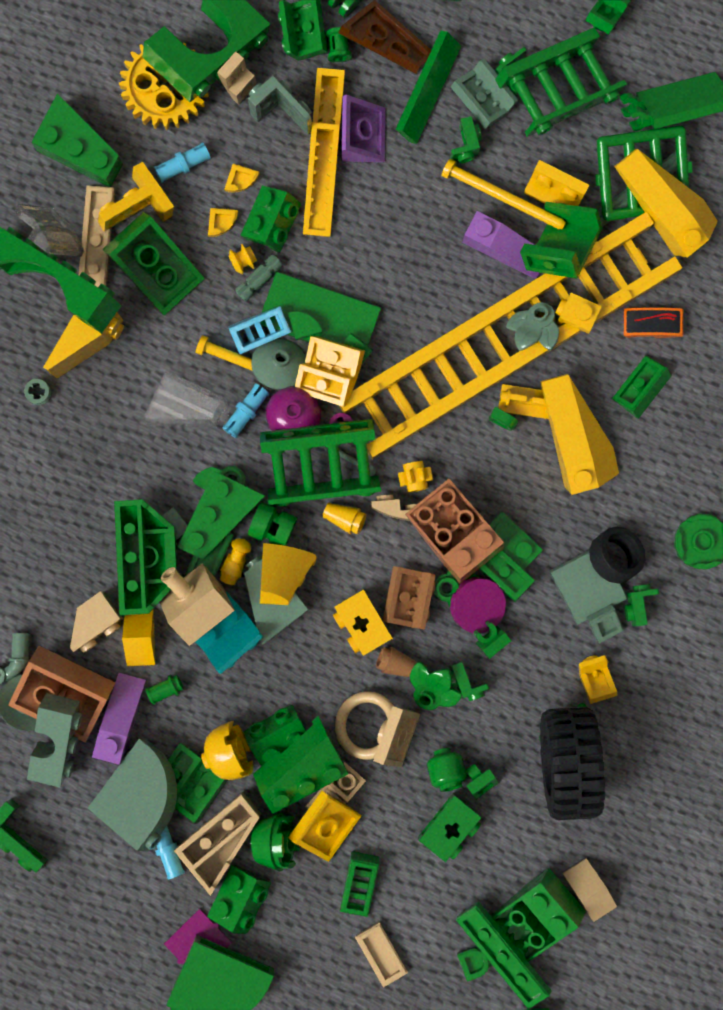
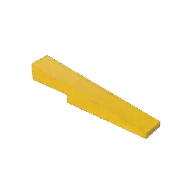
M317 68L303 235L331 236L345 70Z

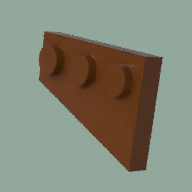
M373 0L344 23L338 32L415 74L423 69L431 52L428 46L376 0Z

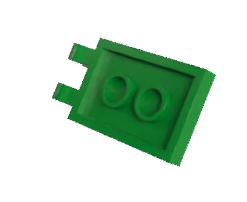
M716 72L636 92V96L631 93H624L620 96V100L623 104L630 103V105L621 108V112L624 117L636 118L639 116L637 120L629 122L633 131H639L650 125L654 129L722 112L723 82Z

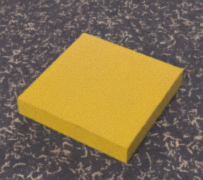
M322 790L288 838L293 843L329 862L362 815Z

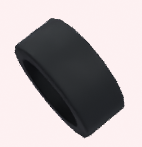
M623 527L608 528L592 541L589 549L590 561L594 570L600 577L612 583L618 584L628 581L643 569L646 561L645 549L640 539L633 532ZM608 541L616 543L623 549L628 559L627 569L619 567L611 560L607 552Z

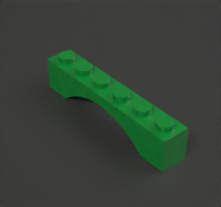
M0 227V269L9 275L37 272L56 278L65 295L67 309L82 322L102 334L122 306L113 298L115 293L103 284H100L99 287L95 286L96 281L84 272L77 275L76 272L78 270L68 262L63 260L59 264L57 262L59 258L50 251L44 249L43 252H40L41 247L29 238L22 241L23 236L11 227L7 230Z

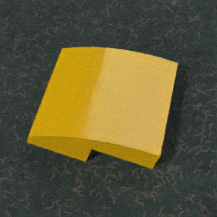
M311 336L305 363L299 365L295 387L303 389L311 397L342 407L346 406L355 386L365 350L319 336Z

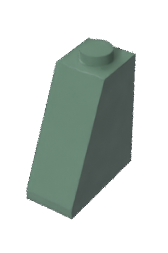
M259 555L246 565L249 570L244 575L256 627L263 635L260 641L262 644H265L309 609L296 593L289 605L260 604L262 558Z

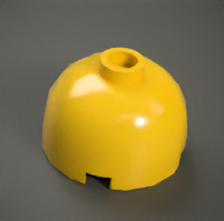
M229 721L214 728L206 737L204 753L201 754L205 768L211 769L216 776L225 780H237L253 773V760L248 762L246 751L251 752L241 727L239 725L233 726L234 721Z

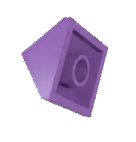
M349 95L343 96L342 162H385V107Z

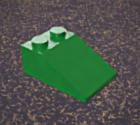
M144 212L103 248V251L163 315H166L205 279L155 220Z

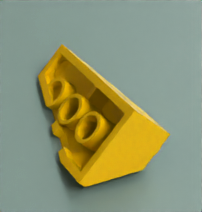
M639 149L632 151L614 166L644 212L649 214L654 222V227L675 256L688 258L709 241L718 221L703 198Z
M564 374L540 381L565 488L573 495L599 488L617 476L619 470L614 447L570 376Z

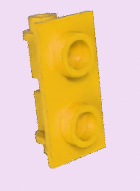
M502 384L499 409L510 414L549 419L542 390Z

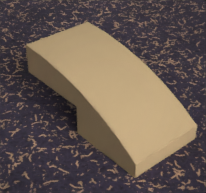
M237 52L217 72L223 86L238 105L252 88L257 85L255 75L246 68L244 58Z

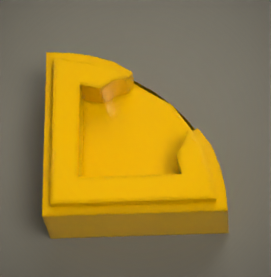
M233 163L224 190L235 193L248 189L252 186L253 182H256L260 174L259 171Z
M210 208L208 237H217L228 232L229 228L232 225L234 226V222L237 220L238 210Z

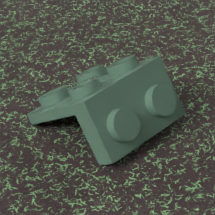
M271 76L263 85L258 83L249 92L250 115L257 122L278 104L307 135L312 129V119L310 116L312 112L302 100L299 102L295 100L291 95L293 93L291 88L283 80L278 82L274 76Z

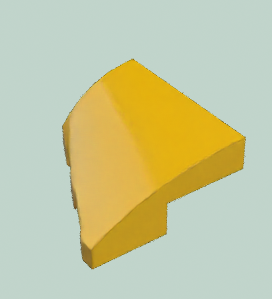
M263 543L260 604L289 605L296 589L304 582L305 575L311 566L315 565L316 555L294 547Z

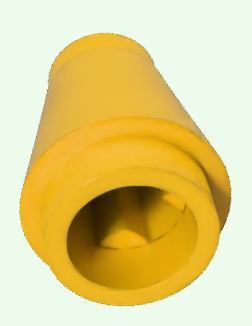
M328 502L323 512V518L351 535L352 533L359 534L366 520V513L361 512L360 508Z

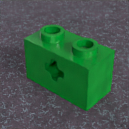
M452 793L420 833L418 840L446 863L449 858L453 860L463 849L461 843L466 836L472 837L480 828L481 823L478 821L481 819V816ZM456 822L458 832L456 834L450 833L447 836L445 826L447 824L452 826Z

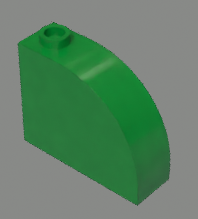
M196 934L168 997L166 1006L170 1007V1010H251L266 994L274 977V968Z

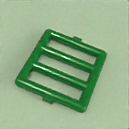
M685 127L659 128L601 136L597 139L599 174H595L596 186H600L602 217L605 221L639 217L645 213L627 185L628 207L613 209L608 147L623 145L625 158L635 150V143L649 141L650 159L662 167L661 140L675 138L678 180L690 188L689 173H692V161H688Z

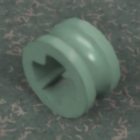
M32 379L26 384L24 394L31 403L43 405L51 397V388L41 379ZM35 385H40V388L45 390L44 395H40V399H36L31 394V389H36Z

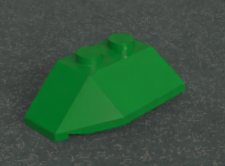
M143 499L114 501L119 615L149 614L171 591L161 581V576L171 567L177 569L175 526Z

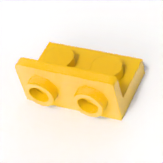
M539 160L524 193L544 204L552 202L579 206L589 185Z

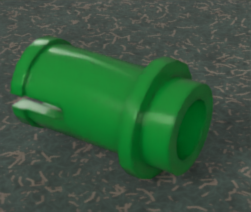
M170 674L168 679L146 688V693L150 702L155 705L157 702L174 694L179 696L184 687L178 675L172 676Z

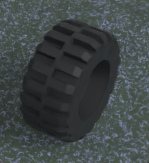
M588 707L546 710L542 713L540 723V753L543 785L549 815L557 821L597 818L603 813L605 769L601 735L596 715Z

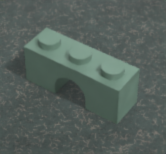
M46 693L38 707L34 732L49 736L54 743L38 741L30 756L27 780L60 788L65 777L70 778L74 766V761L70 760V756L75 753L78 743V737H74L75 730L79 729L82 720V713H78L80 701Z

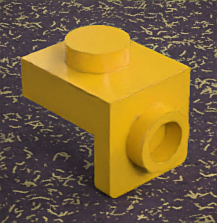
M570 293L568 300L561 299L555 314L560 316L557 324L562 326L563 323H566L589 334L602 306Z
M605 655L600 657L590 656L579 663V676L590 704L617 696V690L609 672L608 660Z

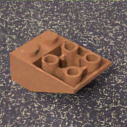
M447 479L405 514L459 584L468 579L504 549L502 539L450 479Z

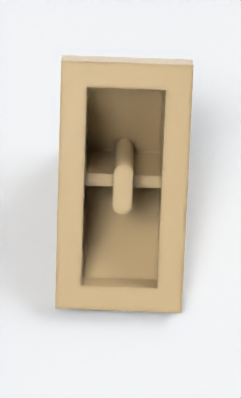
M587 858L562 873L593 922L617 907L607 887Z

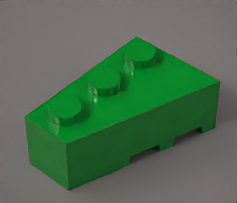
M57 94L31 143L37 152L107 187H111L123 166L119 155Z

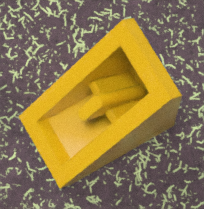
M154 609L149 614L124 616L122 641L127 666L155 665Z

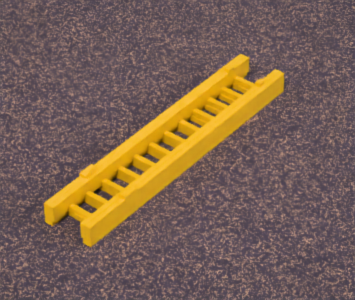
M647 212L595 242L578 276L593 301L602 306L594 324L676 275L682 269L677 258L673 257L651 271L639 247L636 248L632 239L650 229L654 224ZM622 245L642 274V277L627 285L608 255ZM599 259L619 291L606 299L602 297L585 270L586 267ZM543 274L354 389L346 406L339 407L346 414L364 403L383 435L367 444L368 454L371 459H375L550 352L551 350L543 347L538 341L510 357L491 325L506 316L509 320L515 314V310L529 302L532 306L536 303H541L538 296L551 288H554L560 299L568 300L569 294L561 282L569 277ZM544 312L538 314L540 318L545 315ZM566 323L558 327L559 338L553 349L582 331ZM481 331H484L502 360L501 363L488 371L485 370L467 341ZM456 346L459 347L477 378L465 385L462 384L444 355ZM433 360L454 391L442 399H439L421 370L422 367ZM410 374L430 405L418 414L415 413L397 382ZM386 389L406 421L395 428L391 427L373 398Z

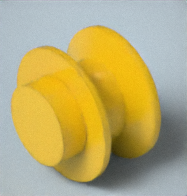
M241 244V251L237 253L230 249L228 257L236 272L243 275V268L246 266L255 269L253 263L257 259L250 246L245 248Z

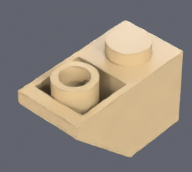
M100 591L77 608L70 645L73 652H78L79 650L83 653L87 652L98 644L95 641L96 638L103 633L108 637L120 628L118 623L123 620V617L119 615L118 610L105 592Z

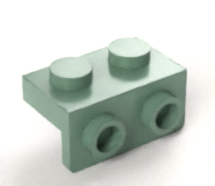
M482 59L473 70L455 80L451 88L486 129L505 117L518 102V99L507 86L502 89L499 88L495 81L498 76L485 59Z

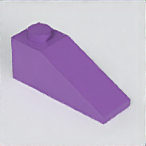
M477 211L464 235L462 243L537 279L539 272L527 271L520 253L524 243L534 244L503 223Z
M118 673L99 729L92 758L118 765L124 760L145 687V679Z

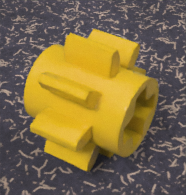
M423 461L403 464L404 472L398 473L400 487L407 486L408 493L429 489L427 482L433 481L431 467L424 468Z

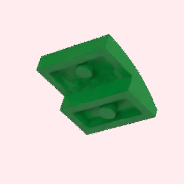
M179 743L168 759L173 768L177 783L175 809L193 823L198 824L228 780L221 779L211 769H206L199 754L183 743Z

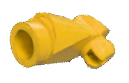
M241 538L232 541L231 546L233 549L231 553H228L220 569V580L229 585H235L237 580L241 578L246 562L245 556L251 551V544Z

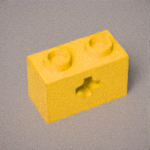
M364 589L334 607L337 612L333 614V617L340 629L344 627L348 629L351 637L347 641L355 654L361 651L364 656L393 639ZM359 616L361 619H368L369 623L366 624L367 630L365 632L353 628V625L356 623L355 617Z

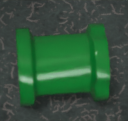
M341 27L331 28L326 31V38L329 39L330 53L328 54V61L346 62L352 58V52L349 51L348 38L338 33Z

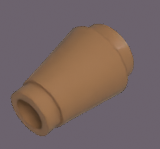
M392 646L390 648L383 647L379 653L376 668L380 669L384 674L410 677L411 670L417 661Z

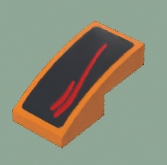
M624 308V336L683 337L684 309Z

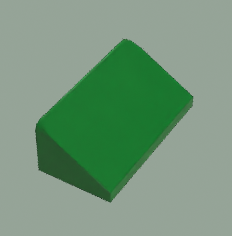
M645 355L612 399L639 419L671 378V374L667 367Z

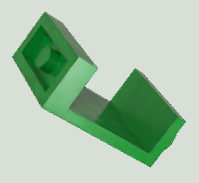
M546 202L544 205L545 210L564 219L566 224L561 230L547 224L537 245L524 243L520 253L527 271L577 279L603 228L598 210L590 207Z

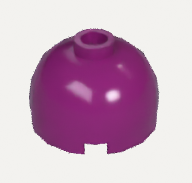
M289 386L278 390L270 398L266 407V420L271 431L316 426L321 422V408L317 398L311 397L299 387Z

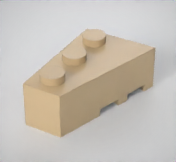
M244 792L239 794L174 850L210 896L261 815V812Z

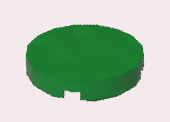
M697 514L688 517L679 525L675 533L674 546L678 557L684 564L694 569L706 570L716 567L723 562V523L719 519L709 514Z

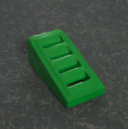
M355 851L351 852L340 912L368 917L379 868V856ZM353 876L368 877L369 881L353 879ZM351 887L367 889L366 893L351 890ZM350 897L365 901L364 905L348 902V899Z

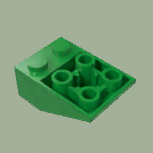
M548 868L527 883L494 912L491 917L529 962L579 928L586 910L551 869Z

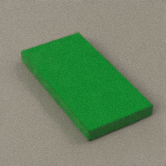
M276 272L262 313L280 306L291 330V333L286 335L294 338L288 312L298 311L312 316L319 323L323 333L314 336L343 343L349 334L352 333L369 345L381 308ZM270 317L275 331L280 330L276 317ZM265 320L260 322L262 327L268 328ZM307 337V338H304V339H300V340L309 343V342H310V337Z

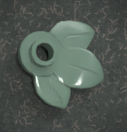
M543 302L534 304L529 310L515 313L506 325L507 329L516 331L515 343L519 351L527 349L538 341L546 349L552 350L559 338V328L554 323V309L551 305ZM539 313H545V315L541 318L536 317V315Z

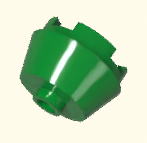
M279 813L256 822L250 843L253 858L257 863L279 872L284 869H292L296 865L292 859L294 851H300V846L288 838L295 828L292 824L293 816H285Z

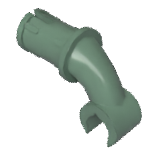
M12 633L11 659H8V662L11 663L5 668L0 667V686H4L9 680L18 676L30 660V634Z

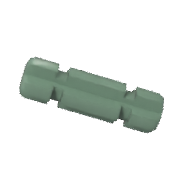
M275 255L269 256L265 260L264 266L261 264L246 279L245 284L242 283L236 288L237 295L242 300L247 301L253 295L254 290L258 291L272 277V273H276L282 267V262Z

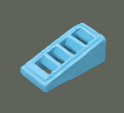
M280 306L228 326L239 354L291 333ZM270 317H276L280 330L275 331ZM263 320H265L270 332L267 335L264 334L260 324ZM255 325L259 338L254 339L249 326ZM242 329H244L249 340L246 343L243 342L239 333Z

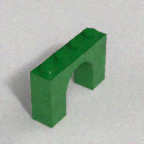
M202 0L201 10L227 37L228 45L221 51L213 54L194 52L187 48L164 26L144 42L142 57L189 102L197 96L199 98L203 97L216 80L221 81L217 72L235 52L240 54L246 61L252 50L262 48L269 39L267 35L270 23L246 0Z

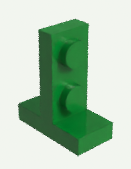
M10 799L0 808V849L6 853L11 851L19 858L18 863L29 872L33 870L37 873L46 864L48 859L5 824L20 807L13 799Z

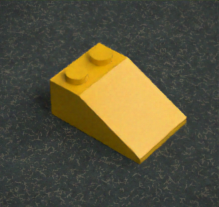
M117 312L101 334L73 315L43 368L54 377H61L109 345L112 339L117 340L124 328V325H122L123 319Z

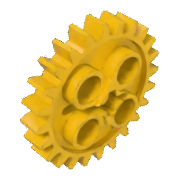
M142 44L139 45L141 50L139 55L133 51L131 52L134 61H124L128 71H120L121 77L125 79V81L119 82V86L121 89L126 90L121 93L122 99L128 100L125 104L128 110L134 109L132 114L135 119L143 115L142 122L144 125L152 120L154 129H157L160 122H163L166 130H168L170 122H174L175 126L179 128L180 119L190 123L188 114L191 113L194 116H198L196 106L205 107L204 101L197 96L189 102L170 84L171 89L183 97V100L180 101L167 86H160L157 77L146 71L148 67L164 83L168 81L142 57L144 46ZM148 80L152 82L151 86L147 89L139 88V84L142 81ZM207 92L203 97H209V93ZM163 99L172 100L171 105L166 108L158 106L159 102Z

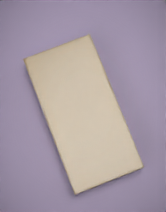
M380 921L355 935L358 944L383 988L408 973Z

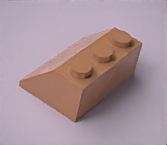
M38 646L29 660L8 706L37 719L38 707L46 693L80 701L78 713H82V720L79 729L75 730L74 737H78L79 740L86 743L115 682Z

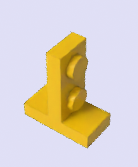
M143 162L134 166L132 178L140 189L135 187L125 193L124 198L116 203L111 201L100 209L98 223L104 232L150 204L163 222L172 217L173 204Z

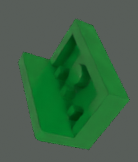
M286 0L279 1L280 11L278 12V19L282 26V47L285 53L299 61L328 52L321 1L301 0L294 3H289Z
M262 185L240 236L248 241L266 245L273 251L280 253L292 224L298 215L301 203L286 191Z
M290 705L279 709L274 715L265 720L252 724L244 731V735L249 748L259 764L263 766L278 751H285L293 743L292 739L298 733L302 735L307 730L294 706Z
M231 865L207 917L232 933L247 934L254 926L257 912L268 896L271 882L259 879L237 865Z

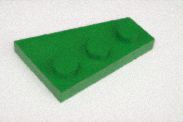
M214 471L179 542L178 548L203 560L266 495Z

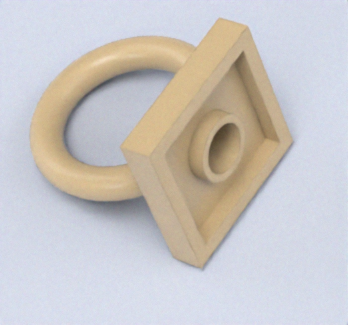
M371 691L360 692L349 697L339 708L335 719L336 737L341 747L355 758L363 760L374 759L373 761L382 765L402 767L420 713L395 707L389 699L379 693ZM362 703L378 705L384 710L388 719L383 722L379 730L378 745L372 748L356 746L348 737L346 730L348 715L357 705Z

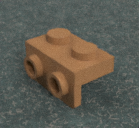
M393 566L382 622L424 630L430 617L429 606L431 596L435 591V574Z

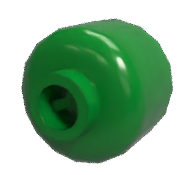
M450 748L434 751V757L430 758L427 762V770L432 786L440 788L441 792L461 788L462 782L467 778L462 755L458 752H451Z

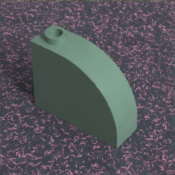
M138 739L88 807L92 813L137 851L148 852L154 849L160 842V835L173 815L177 800V783L170 762L150 741Z

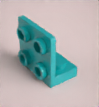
M228 592L226 594L235 611L195 641L205 652L219 674L233 667L243 654L253 649L259 640L263 638L262 633L247 613Z

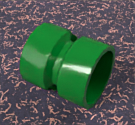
M261 502L253 517L247 535L260 541L269 539V544L287 546L298 517L285 511L279 514L275 507ZM274 522L279 524L277 532L271 530Z

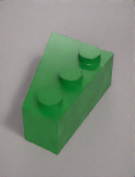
M319 716L312 721L313 725L304 734L298 733L292 739L293 743L285 751H278L253 774L260 794L272 814L348 775L344 762Z

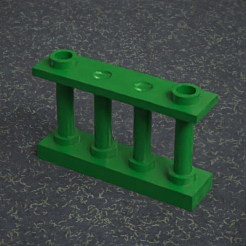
M595 27L503 67L496 77L495 81L500 89L509 84L512 88L515 87L531 115L533 122L524 132L527 137L535 133L538 136L550 131L553 125L603 102L608 105L620 98L619 93L627 83L625 80H622L616 84H610L592 52L594 49L593 45L600 37ZM576 55L583 57L599 85L600 91L592 95L588 94L570 62L571 57ZM555 64L562 69L578 98V101L570 105L565 104L548 73L549 67ZM531 75L538 77L556 111L545 116L543 115L525 83L526 77Z
M373 419L260 432L261 452L271 455L275 488L268 489L269 505L287 506L291 502L350 495L371 496L376 492H381L379 476H370L367 443L371 440H376ZM353 443L356 445L359 478L342 479L339 446L341 444ZM325 446L328 448L331 481L315 483L311 449L313 447ZM296 449L300 453L303 484L287 486L282 453L287 450Z

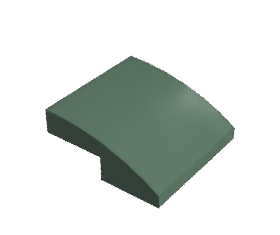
M589 551L549 571L577 625L586 621V617L609 605L614 606L627 599L620 583L608 582L594 570L590 561Z

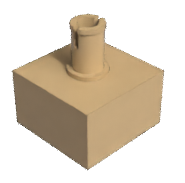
M203 563L184 578L177 572L175 567L167 569L161 576V581L171 589L160 602L168 624L189 646L235 611L222 584Z

